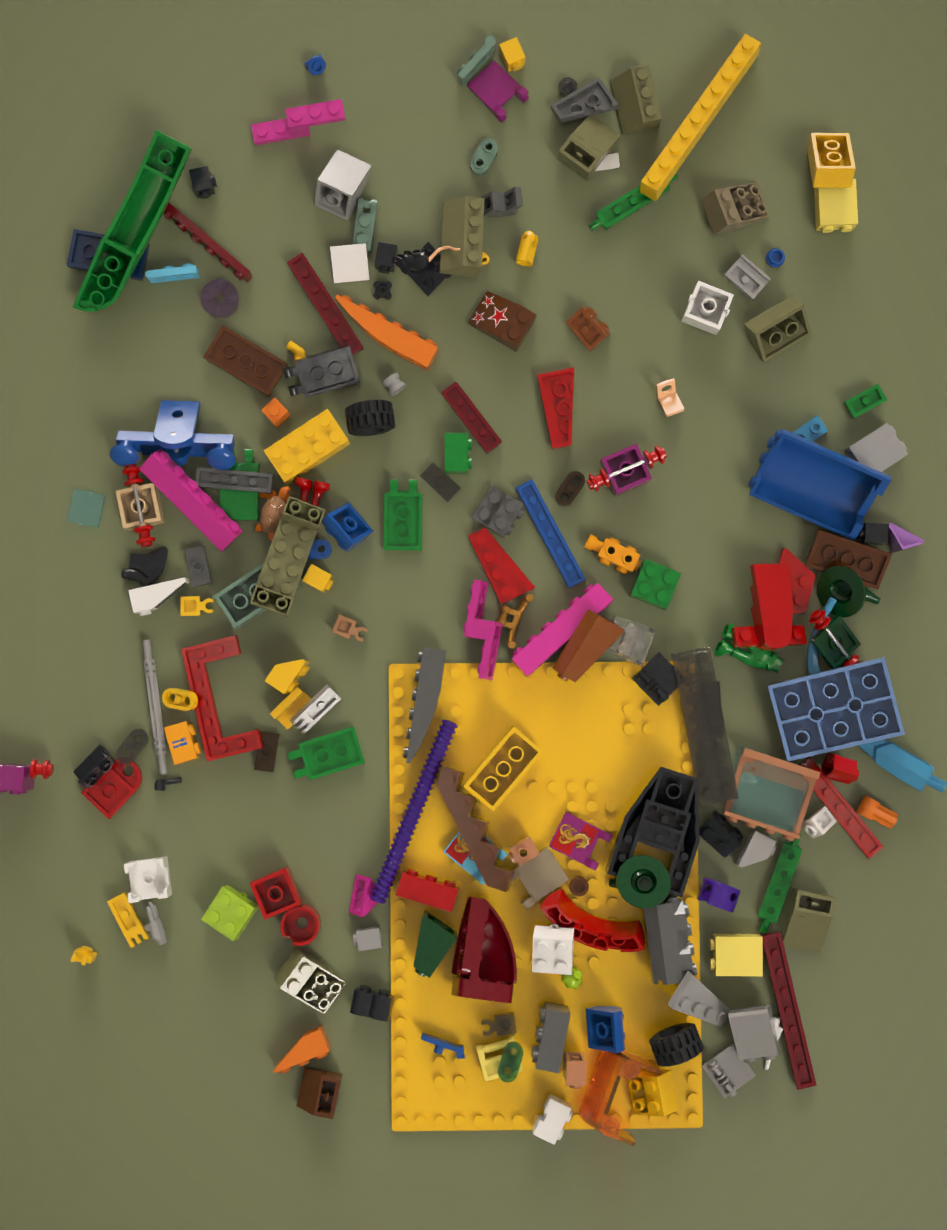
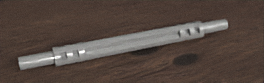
M143 640L145 656L143 664L155 755L158 756L160 774L168 773L165 757L167 749L155 658L152 657L150 640Z

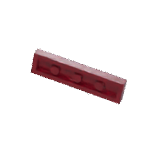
M454 382L441 392V395L486 454L502 443L501 439L457 382Z

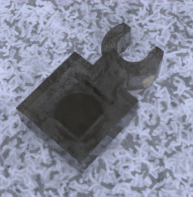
M514 1012L494 1015L495 1021L489 1019L481 1021L482 1025L488 1024L490 1026L489 1030L483 1031L485 1036L492 1034L493 1031H497V1036L517 1033Z

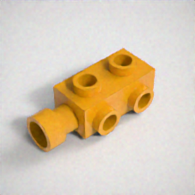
M590 534L584 548L598 552L596 557L600 558V563L606 566L612 564L617 567L616 570L625 575L627 572L637 571L641 560H639L640 554L637 553V549L631 546L624 547L620 545L619 540L612 537L606 538L602 542L597 539L598 537ZM609 547L614 549L613 554L608 553ZM626 556L631 557L630 563L625 561Z

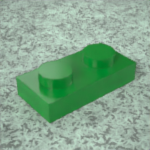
M876 384L845 401L843 404L851 418L854 419L887 401V398L879 384Z

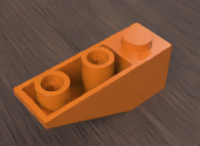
M323 1025L304 1032L275 1066L273 1072L277 1073L280 1071L283 1074L290 1071L294 1065L303 1066L310 1062L309 1059L314 1057L321 1059L327 1056L331 1046Z

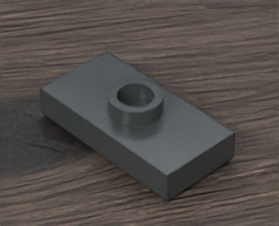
M205 546L185 549L192 586L197 587L211 584L212 578Z

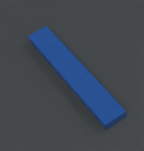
M533 479L516 487L515 489L568 589L585 581L586 579Z

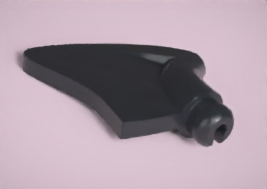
M163 547L146 554L131 553L129 568L122 569L121 577L137 581L142 587L153 584L165 567L168 556L167 548Z

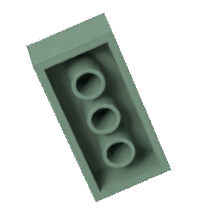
M263 564L214 595V598L236 629L241 628L267 611L250 604ZM300 583L298 584L296 591L302 588Z

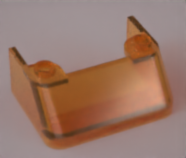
M600 1050L579 1107L580 1118L605 1136L635 1146L636 1142L633 1134L620 1129L617 1118L609 1115L608 1112L620 1078L635 1079L639 1075L641 1067L660 1074L661 1069L657 1062L627 1051L612 1053Z

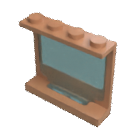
M743 748L723 814L727 815V820L737 822L739 819L745 821V825L756 829V826L763 827V831L775 835V832L783 834L782 838L794 841V838L800 839L801 826L816 779H819L821 772Z

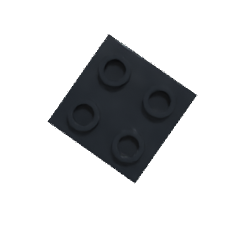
M429 242L423 246V248H426L429 257L436 251ZM439 253L436 254L423 271L410 270L408 274L427 296L445 278L448 279L452 276L439 273Z
M660 652L631 678L658 706L665 702L686 680Z

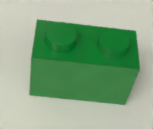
M445 433V474H468V469H471V457H468V450H472V438H468V433Z

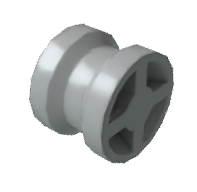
M398 373L390 375L382 383L384 387L388 388L390 396L398 394L406 387V384L399 379Z

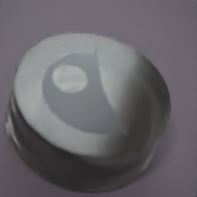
M565 77L559 82L558 92L562 97H566L577 90V83L573 78Z

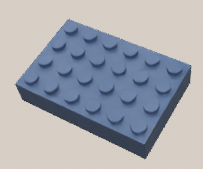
M885 657L768 685L787 761L905 735Z

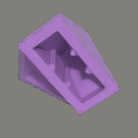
M891 522L888 523V544L891 553L924 543L925 540Z

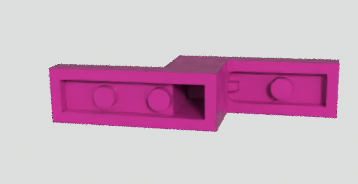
M342 99L288 108L285 109L287 118L251 124L255 145L311 136L309 129L311 126L339 122L346 119Z
M474 579V584H472L470 589L471 600L467 606L468 617L467 622L464 624V636L485 640L481 648L482 659L478 666V678L493 681L503 624L482 620L488 583Z

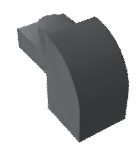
M513 187L505 193L491 191L481 197L484 198V216L488 217L515 215L518 213V208L523 206L521 187Z

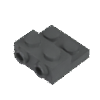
M490 486L471 519L504 538L506 534L510 536L515 526L512 524L515 519L519 520L525 511L522 509L524 504Z

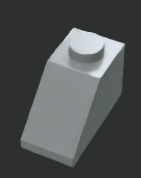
M752 829L735 864L745 867L768 859L776 850V841Z

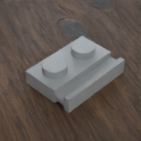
M743 254L723 276L751 301L771 280L769 276Z

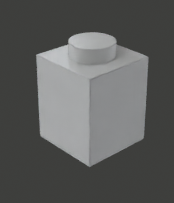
M380 925L357 929L356 934L353 935L354 946H358L359 951L382 948L383 941Z

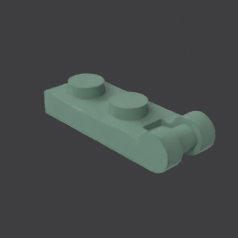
M487 36L484 46L479 51L476 50L471 55L470 61L466 65L463 64L457 71V82L461 86H464L495 52L496 40L493 36Z
M359 197L353 244L366 243L367 253H371L378 200L372 199L369 201ZM364 208H370V213H363Z

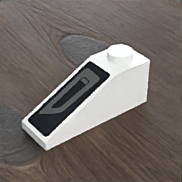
M183 577L128 590L133 613L140 614V616L152 614V610L158 609L189 583V579Z

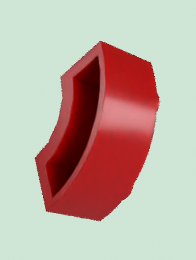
M828 752L821 764V772L824 778L850 784L853 781H857L859 777L857 761Z

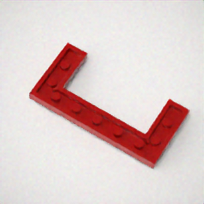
M234 635L181 649L190 691L194 692L198 698L195 712L207 762L264 748L259 729L223 738L206 667L208 662L242 654L238 636Z

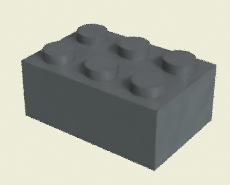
M545 1001L544 1007L541 1006L539 1010V1022L541 1024L536 1027L535 1038L537 1045H533L531 1057L532 1062L535 1064V1069L559 1073L570 1011L566 1005Z

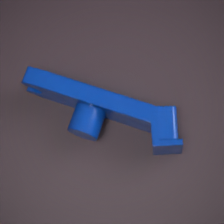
M422 1033L421 1040L435 1044V1053L442 1054L443 1049L446 1048L456 1052L457 1059L465 1058L463 1045H457Z

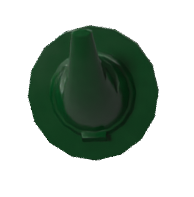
M833 566L826 569L820 575L817 583V595L823 607H825L830 597L837 600L830 612L833 615H840L846 618L857 614L863 608L865 601L879 604L881 598L865 588L862 579L854 570L846 566Z
M636 855L627 859L619 867L616 879H610L609 886L617 888L621 897L630 905L638 908H652L661 904L668 896L671 881L666 867L658 859L648 855Z

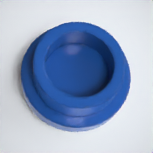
M778 248L771 249L766 255L767 264L774 268L780 267L785 261L784 252Z

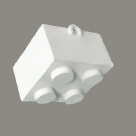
M698 281L692 295H690L689 303L681 322L717 335L725 317L729 314L730 310L728 308L734 294Z
M552 924L551 926L535 925L532 972L572 975L574 928L558 927L557 924Z

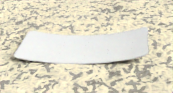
M619 154L607 155L595 171L619 168Z

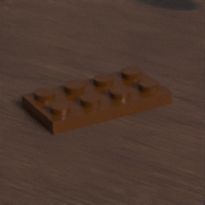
M223 325L203 356L206 361L270 397L284 374L283 368L288 367V363Z
M818 529L805 561V566L823 572L833 566H846L859 575L865 586L878 590L892 553Z

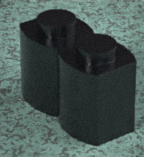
M360 985V988L354 989L350 1013L387 1022L390 1020L395 997L390 995V991L380 989L379 992L371 990L372 987Z

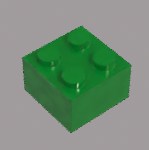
M645 559L641 564L629 596L659 609L666 610L681 573Z

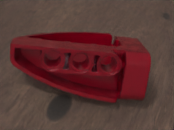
M468 897L459 928L451 970L452 974L460 975V977H453L451 995L511 1004L514 984L517 982V967L514 947L504 922L487 900Z

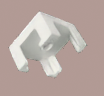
M167 856L130 861L124 864L125 874L129 873L131 892L128 893L129 903L151 898H168L172 895Z

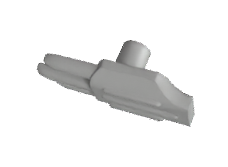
M149 902V907L147 906L146 910L150 923L146 924L144 929L146 932L151 931L153 939L160 946L167 943L166 934L156 906Z

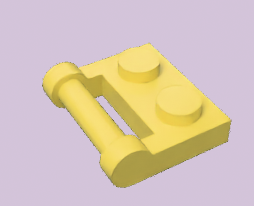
M514 1035L509 1036L508 1039L484 1046L482 1044L476 1045L485 1082L523 1071ZM511 1047L512 1052L485 1058V1053Z

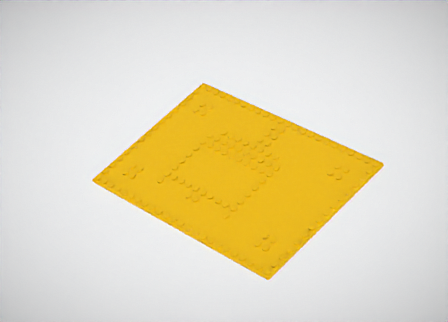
M649 661L595 662L576 682L570 679L564 681L557 676L558 672L553 669L556 662H544L527 678L514 663H496L493 681L478 678V666L480 663H444L437 706L428 731L411 763H406L407 759L403 758L404 748L409 747L410 739H406L407 728L412 726L409 714L410 708L414 709L415 701H412L413 689H417L418 682L414 680L416 670H420L421 664H391L389 666L390 849L392 848L391 843H394L393 838H396L395 833L399 831L398 827L401 826L400 821H403L402 816L406 814L405 810L408 809L407 804H410L409 799L413 797L412 793L415 792L414 787H417L416 782L420 780L418 777L422 775L421 770H424L423 765L427 763L425 760L429 758L428 753H431L430 748L434 746L432 743L436 741L435 737L438 736L437 731L441 729L439 726H442V720H448L458 726L454 730L455 734L452 735L453 740H450L451 745L447 747L449 749L445 752L446 756L443 757L444 762H441L442 767L438 769L439 773L436 774L437 779H434L435 784L431 786L433 789L429 791L428 801L424 803L426 806L422 808L421 818L417 820L419 823L415 825L416 830H413L412 840L408 842L410 845L406 847L405 857L401 859L403 862L399 864L398 874L394 876L396 879L392 881L393 886H390L391 995L395 996L391 1013L393 1131L532 1130L538 1116H543L544 1114L542 1107L549 1093L571 1104L573 1114L570 1121L565 1122L563 1129L701 1128L703 1126L702 1052L695 1058L682 1064L663 1067L658 1066L649 1040L659 1031L681 1023L695 1024L701 1038V1019L674 1010L667 1005L680 983L663 985L661 980H658V984L652 982L643 910L627 903L621 897L617 888L610 887L609 880L616 879V876L605 872L611 850L625 815L660 766L697 778L695 664L693 661H669L686 680L659 706L631 679ZM513 726L544 752L494 812L477 799L472 816L489 822L485 836L496 845L502 846V849L507 854L511 852L510 846L528 836L531 837L539 852L548 847L568 877V881L537 901L527 910L523 907L521 901L530 895L519 878L511 882L507 892L489 887L486 883L482 885L443 852L459 832V829L437 787L442 768L449 767L465 773L459 791L474 796L463 785ZM565 812L613 835L610 842L599 838L590 855V859L599 863L596 871L549 847ZM637 842L633 857L636 855H648L658 859L667 869L671 852ZM697 848L683 897L678 896V898H681L685 901V904H688L689 916H686V919L690 923L692 935L688 936V940H690V943H693L694 955H691L693 963L696 964L697 975L694 976L700 981L699 900L696 899L699 893ZM522 849L519 853L525 854L526 850ZM509 854L503 861L498 858L497 866L511 871L519 866L517 862L513 863ZM412 869L418 871L420 876L426 877V874L437 877V881L443 883L445 880L456 883V887H459L452 912L396 896L403 870ZM576 876L584 877L589 884L588 892L583 896H575L569 889L571 879ZM563 889L575 905L595 917L616 922L640 920L645 936V948L642 951L625 953L614 949L603 951L574 940L573 966H577L579 971L583 973V983L577 989L566 988L565 984L561 981L562 974L532 972L535 925H552L540 907L543 901L557 890ZM468 897L482 898L491 904L504 922L514 947L517 982L514 984L511 1004L451 995L453 977H460V975L451 973L457 939L430 978L427 976L422 977L415 972L416 968L413 965L422 916L425 910L455 930L458 938ZM545 1001L566 1005L570 1011L559 1073L535 1069V1064L532 1062L531 1057L532 1047L537 1045L535 1038L536 1027L541 1024L539 1022V1010L541 1006L544 1007ZM595 1006H617L622 1008L624 1015L623 1029L625 1033L624 1051L612 1053L589 1048L586 1008ZM422 1033L457 1045H463L465 1058L457 1059V1053L446 1048L443 1049L442 1054L435 1053V1044L421 1040ZM514 1035L523 1071L485 1082L476 1045L482 1044L484 1046L508 1039L509 1036ZM511 1047L485 1053V1058L512 1052ZM564 1052H584L587 1061L586 1086H581L580 1089H572L565 1084L563 1076ZM653 1069L672 1070L678 1110L665 1117L633 1114L627 1074Z

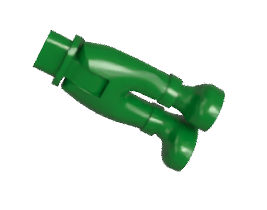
M727 623L723 629L722 638L733 641L731 629L735 627L733 624ZM720 640L714 649V655L717 657L730 654L731 657L751 667L766 669L767 671L772 670L776 673L779 672L784 659L777 656V653H773L772 650L767 651L757 647H745L749 650L747 652L739 647L734 648L733 645L724 640Z

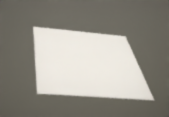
M366 243L330 246L334 283L370 280Z

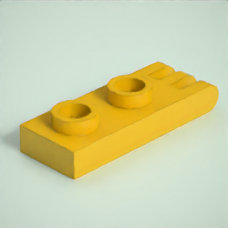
M126 891L107 901L131 948L135 946L133 938H135L138 944L142 942L140 934L144 940L149 939V935L145 931L133 904L128 901Z

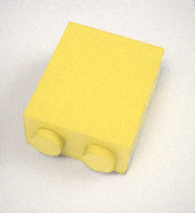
M853 179L852 188L814 187L816 231H822L823 233H830L834 230H841V232L852 231L858 224L856 179Z
M713 934V939L709 941L710 951H713V958L709 960L710 970H713L715 976L763 977V937L761 935Z

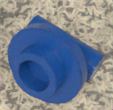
M321 54L312 57L304 63L306 69L312 75H320L326 68V63Z

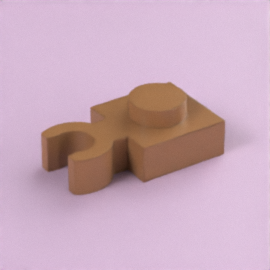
M339 614L332 632L349 640L354 635L358 641L364 642V639L359 637V632L365 631L368 633V630L364 627L356 628V621Z

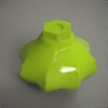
M573 966L572 975L562 974L561 981L565 984L566 988L577 989L583 983V973L579 971L577 966Z

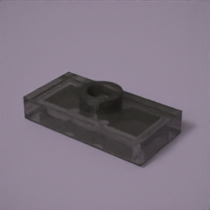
M434 463L420 475L447 502L461 489Z

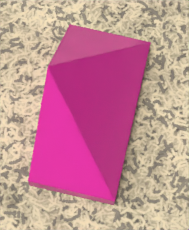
M356 874L349 913L364 917L377 904V902L370 898V894H373L372 889H375V884L371 878Z

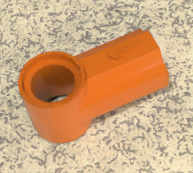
M864 795L856 811L857 814L869 820H874L890 829L898 820L897 813L880 805V802Z

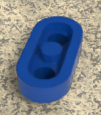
M314 540L307 561L328 558L332 552L329 542L326 540ZM320 546L325 547V551L322 553L318 551Z

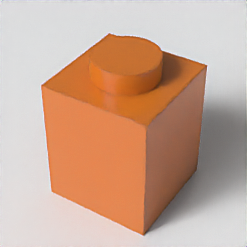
M273 398L261 410L276 428L291 416L288 410L276 398Z

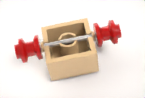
M129 464L122 470V474L127 475V481L124 482V485L126 487L131 486V488L116 491L122 526L127 531L134 530L135 533H138L137 545H141V548L153 545L152 542L156 541L155 537L150 535L153 526L166 523L159 489L153 483L141 485L144 483V480L140 479L138 475L140 467H137L136 464Z

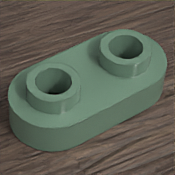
M488 138L480 143L470 162L471 171L475 175L482 176L489 170L498 153V144L495 140ZM490 145L492 149L487 150L485 147ZM477 162H482L483 165H482V166H478L476 163H477Z

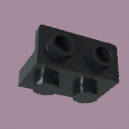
M717 811L712 812L710 818L699 827V836L724 858L733 852L743 839L741 831L737 827H733L725 816Z

